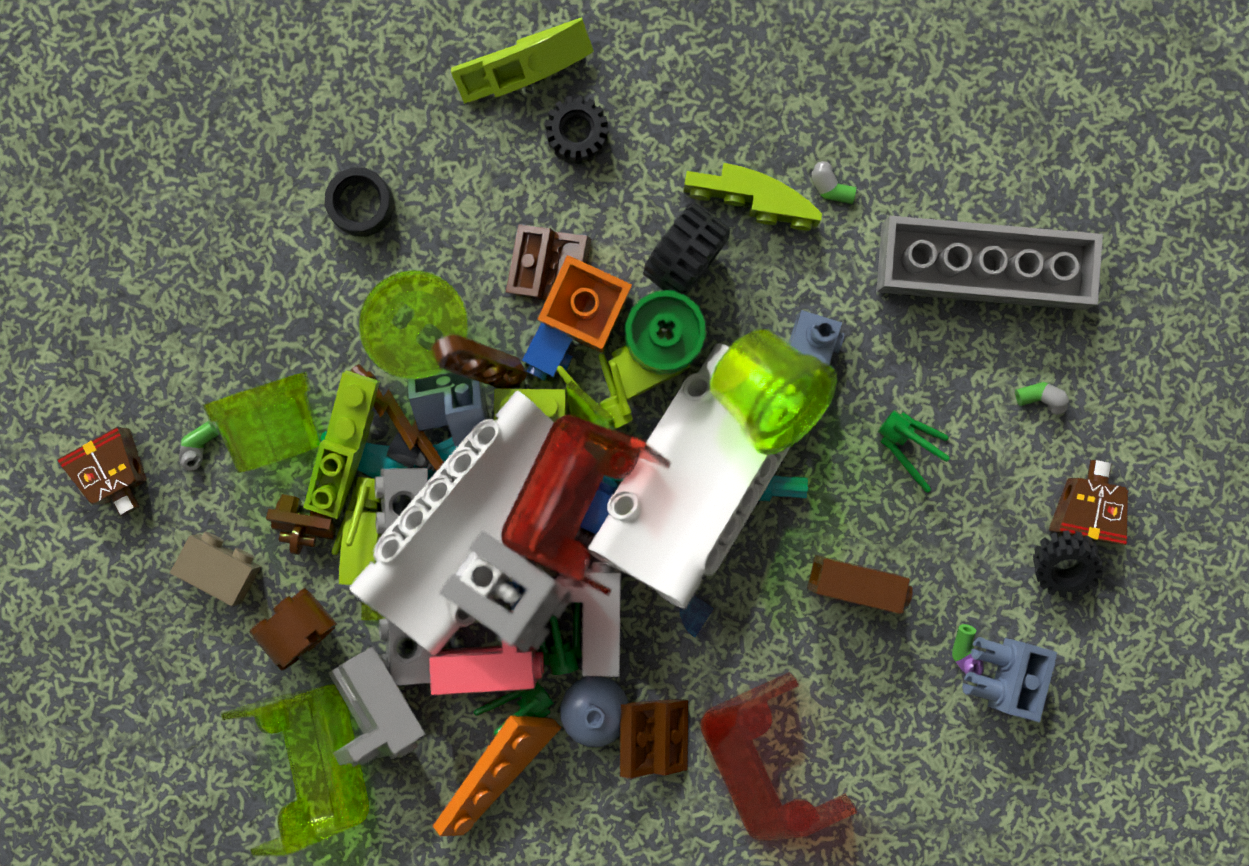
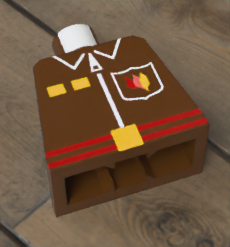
M116 427L57 459L65 472L92 505H103L112 501L119 516L127 515L140 507L131 490L145 483L147 478L129 428Z
M1090 460L1087 479H1067L1049 531L1063 533V530H1069L1070 535L1073 536L1075 531L1082 532L1083 538L1088 535L1093 540L1126 545L1128 490L1123 486L1108 484L1112 467L1111 463Z

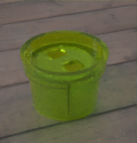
M403 271L385 278L370 291L361 308L359 334L366 353L379 368L400 378L421 379L444 371L438 367L431 351L426 350L417 342V337L428 324L434 325L443 332V337L455 334L467 338L468 319L461 297L447 281L424 271ZM406 304L414 310L415 315L404 329H399L391 322L397 312Z
M759 329L741 337L724 353L712 374L710 390L714 398L740 425L742 435L760 454L770 455L789 448L815 426L833 398L837 379L834 369L810 354H803L770 330Z
M307 371L202 405L210 423L215 422L238 473L257 469L319 447L320 438L307 393L311 390Z

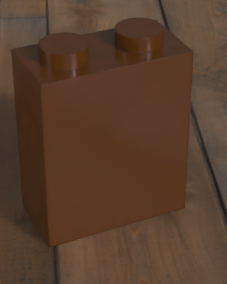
M814 555L807 589L816 594L902 614L904 607L909 606L913 593V587L909 585L910 578L819 555Z

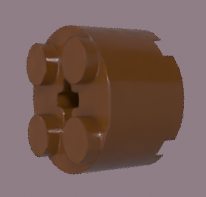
M304 588L292 598L288 596L273 608L275 614L269 620L265 618L260 621L249 633L281 671H284L300 660L298 657L307 651L310 652L335 629L337 623L314 595Z

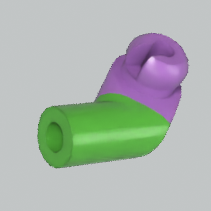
M962 624L958 627L952 648L953 659L965 674L974 672L982 675L984 671L983 661L973 659L971 650L975 649L973 641L976 629L970 625Z

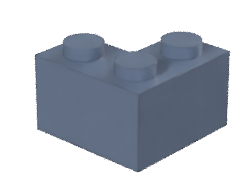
M445 370L408 377L409 401L419 431L449 425L456 447L463 442L475 426L484 420H488L483 383Z

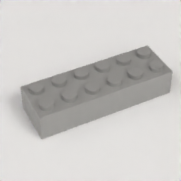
M889 216L881 226L876 292L1085 310L1098 305L1103 234Z

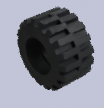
M695 203L689 206L676 219L657 244L645 263L643 275L664 291L672 290L687 295L729 239L731 229L699 204Z

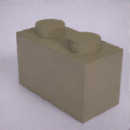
M204 532L203 535H190L170 574L230 606L241 604L261 568L260 565L253 562L255 557L242 549L235 548L233 552L222 546L224 540L212 533Z

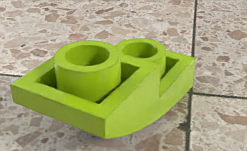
M346 510L340 552L339 584L352 585L371 562L377 563L374 549L382 537V534L376 533V513H379V511H362L352 546H347L346 539L354 510Z

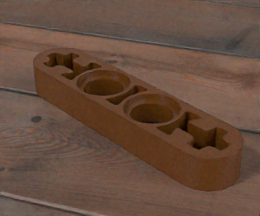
M460 335L445 336L436 341L431 347V353L440 369L499 389L515 387L527 377V373L518 357Z

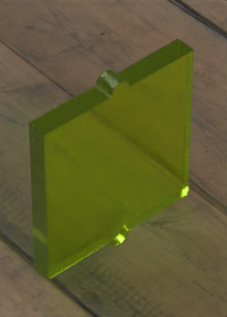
M570 381L566 385L568 393L566 400L570 406L571 418L613 454L617 451L616 438L618 437V434L615 432L614 417L574 382Z

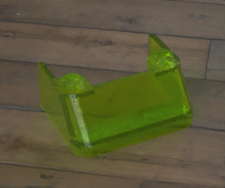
M324 685L275 696L221 713L222 720L254 717L257 727L266 734L283 732L297 799L285 804L279 812L277 822L280 837L251 848L252 856H287L357 826L366 819L369 812V800L361 765L358 764L355 767L351 763L339 765L333 754L355 739L348 706L335 685Z

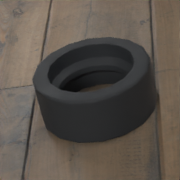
M351 167L340 171L330 180L325 191L324 205L329 218L342 231L352 236L368 237L379 233L389 224L394 213V197L390 187L376 172L364 167ZM356 182H364L373 186L380 197V207L376 215L365 222H353L347 219L342 214L339 206L342 192L349 185Z

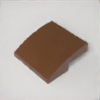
M518 224L506 293L546 301L567 255L587 264L591 238L585 235L555 232L550 228Z
M654 700L621 704L620 777L632 779L650 774L666 776L687 771L688 700Z

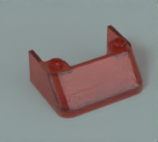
M573 415L561 416L552 424L501 530L502 543L510 550L544 567L609 596L612 589L585 575L590 561V554L583 544L574 540L604 475L613 479H623L632 473L639 458L669 469L671 462L644 441Z
M790 672L706 710L700 720L702 734L748 834L758 841L806 837L857 813L855 806L846 794L840 795L817 807H814L809 801L804 799H794L782 805L752 740L764 735L772 725V713L766 701L799 686L796 678Z

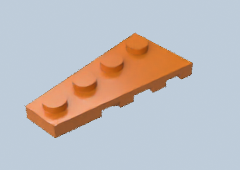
M510 715L434 823L433 828L439 836H460L467 833L482 814L557 734L561 726L553 718Z

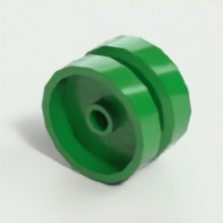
M672 290L655 291L641 298L631 309L625 329L626 346L632 359L644 370L658 375L674 374L687 368L698 356L706 336L705 320L699 307L686 295ZM660 329H668L671 332V338L669 340L665 336L662 339L658 338Z

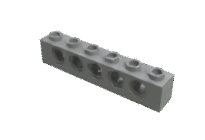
M427 468L380 469L381 477H375L374 483L375 497L381 498L382 512L376 513L377 534H382L383 536L401 515L393 511V500L399 495H407L411 503L428 483ZM386 617L385 619H379L380 641L386 640V654L380 655V658L395 684L431 683L429 658L433 654L415 640L414 647L409 653H398L396 650L398 642L403 638L411 637Z

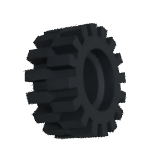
M572 96L566 97V102L564 103L558 101L555 104L556 108L549 111V119L545 123L546 136L551 150H554L558 158L562 157L568 163L576 161V164H583V160H588V162L594 160L596 154L599 156L603 152L602 148L606 146L608 141L607 117L604 116L603 109L600 105L598 107L595 106V101L590 98L589 101H585L584 96H578L577 100H572ZM574 118L585 120L591 128L589 137L580 143L571 142L564 135L566 123Z
M1063 530V536L1058 537L1057 532L1050 534V541L1045 537L1040 540L1041 546L1036 545L1034 549L1033 562L1037 581L1040 582L1043 590L1048 588V593L1051 595H1055L1059 591V596L1066 598L1067 592H1072V597L1079 596V590L1086 594L1090 592L1089 585L1096 587L1099 584L1098 578L1102 579L1103 566L1096 542L1093 543L1091 537L1086 535L1083 538L1082 532L1075 531L1074 536H1070L1069 530ZM1064 560L1081 561L1078 565L1071 568L1055 567L1056 564Z

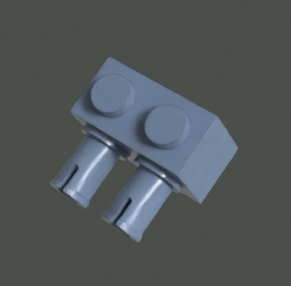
M801 310L797 314L778 377L814 392L822 390L823 385L828 387L834 371V367L829 365L833 352L839 353L844 339V333L839 332L842 322Z
M978 637L973 645L985 648L986 651L972 649V658L998 665L995 679L978 675L974 672H968L964 680L976 683L977 686L963 683V692L966 695L988 699V707L1040 722L1057 652L1005 638L1004 643L1000 644Z

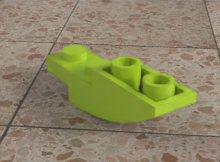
M581 17L518 39L517 44L454 66L451 68V74L465 104L491 94L499 97L528 86L576 63L593 53L594 49Z
M723 163L720 176L691 171L686 172L683 192L690 193V198L702 201L710 200L711 196L724 198V203L733 206H744L745 202L751 203L749 216L757 217V223L776 225L777 221L791 223L790 227L793 229L809 231L812 226L817 227L822 220V213L809 200L779 180L761 172L728 163Z
M347 370L342 372L326 437L319 445L303 508L335 519L339 517L369 435L375 414L372 409L380 381Z

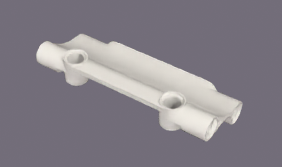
M716 344L699 372L688 376L684 380L682 387L618 489L608 502L609 515L588 547V552L605 564L650 586L670 603L685 609L702 582L703 574L712 575L721 565L790 449L794 439L793 426L810 401V395L798 385L783 380L756 366L732 348L724 344Z
M516 391L496 414L498 418L496 422L491 419L484 420L474 427L379 539L374 549L377 563L371 562L349 587L362 601L398 626L435 656L460 626H468L477 620L439 592L451 574L455 575L471 552L469 548L480 532L485 531L526 559L561 515L570 508L575 498V488L598 462L519 391ZM483 565L475 570L474 581L478 586L487 587L492 583L494 575L488 566ZM505 573L502 576L503 581L506 580V582L510 578ZM491 593L488 597L492 599L496 594Z

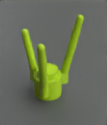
M603 353L598 355L611 397L599 403L602 408L601 410L595 407L562 366H558L557 372L593 415L597 426L605 423L607 430H613L633 420L617 363H611L610 371L605 355Z
M357 477L356 487H353L352 497L347 510H354L346 539L347 546H352L363 508L376 510L377 504H381V498L375 497V479ZM345 516L331 551L333 555H337L341 547Z

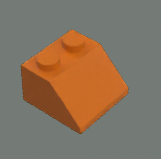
M567 255L537 320L572 338L574 341L602 353L629 296L632 284Z

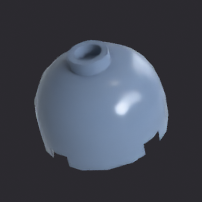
M586 676L576 681L566 690L560 705V719L566 733L575 742L586 747H603L614 742L620 736L621 704H627L629 701L625 692L614 680L605 676Z

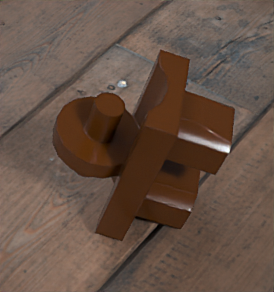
M282 494L275 510L268 509L266 520L271 521L272 530L281 531L279 542L290 543V554L299 555L303 546L315 547L316 537L334 540L336 529L332 522V517L314 511L310 512V516L299 514L302 503L300 498Z

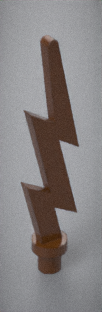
M360 364L355 365L350 370V372L376 380L375 375L371 371H366ZM378 388L374 408L380 418L386 410L410 451L416 443L436 471H438L444 462L424 431L418 430L416 420L411 426L389 389L383 396Z

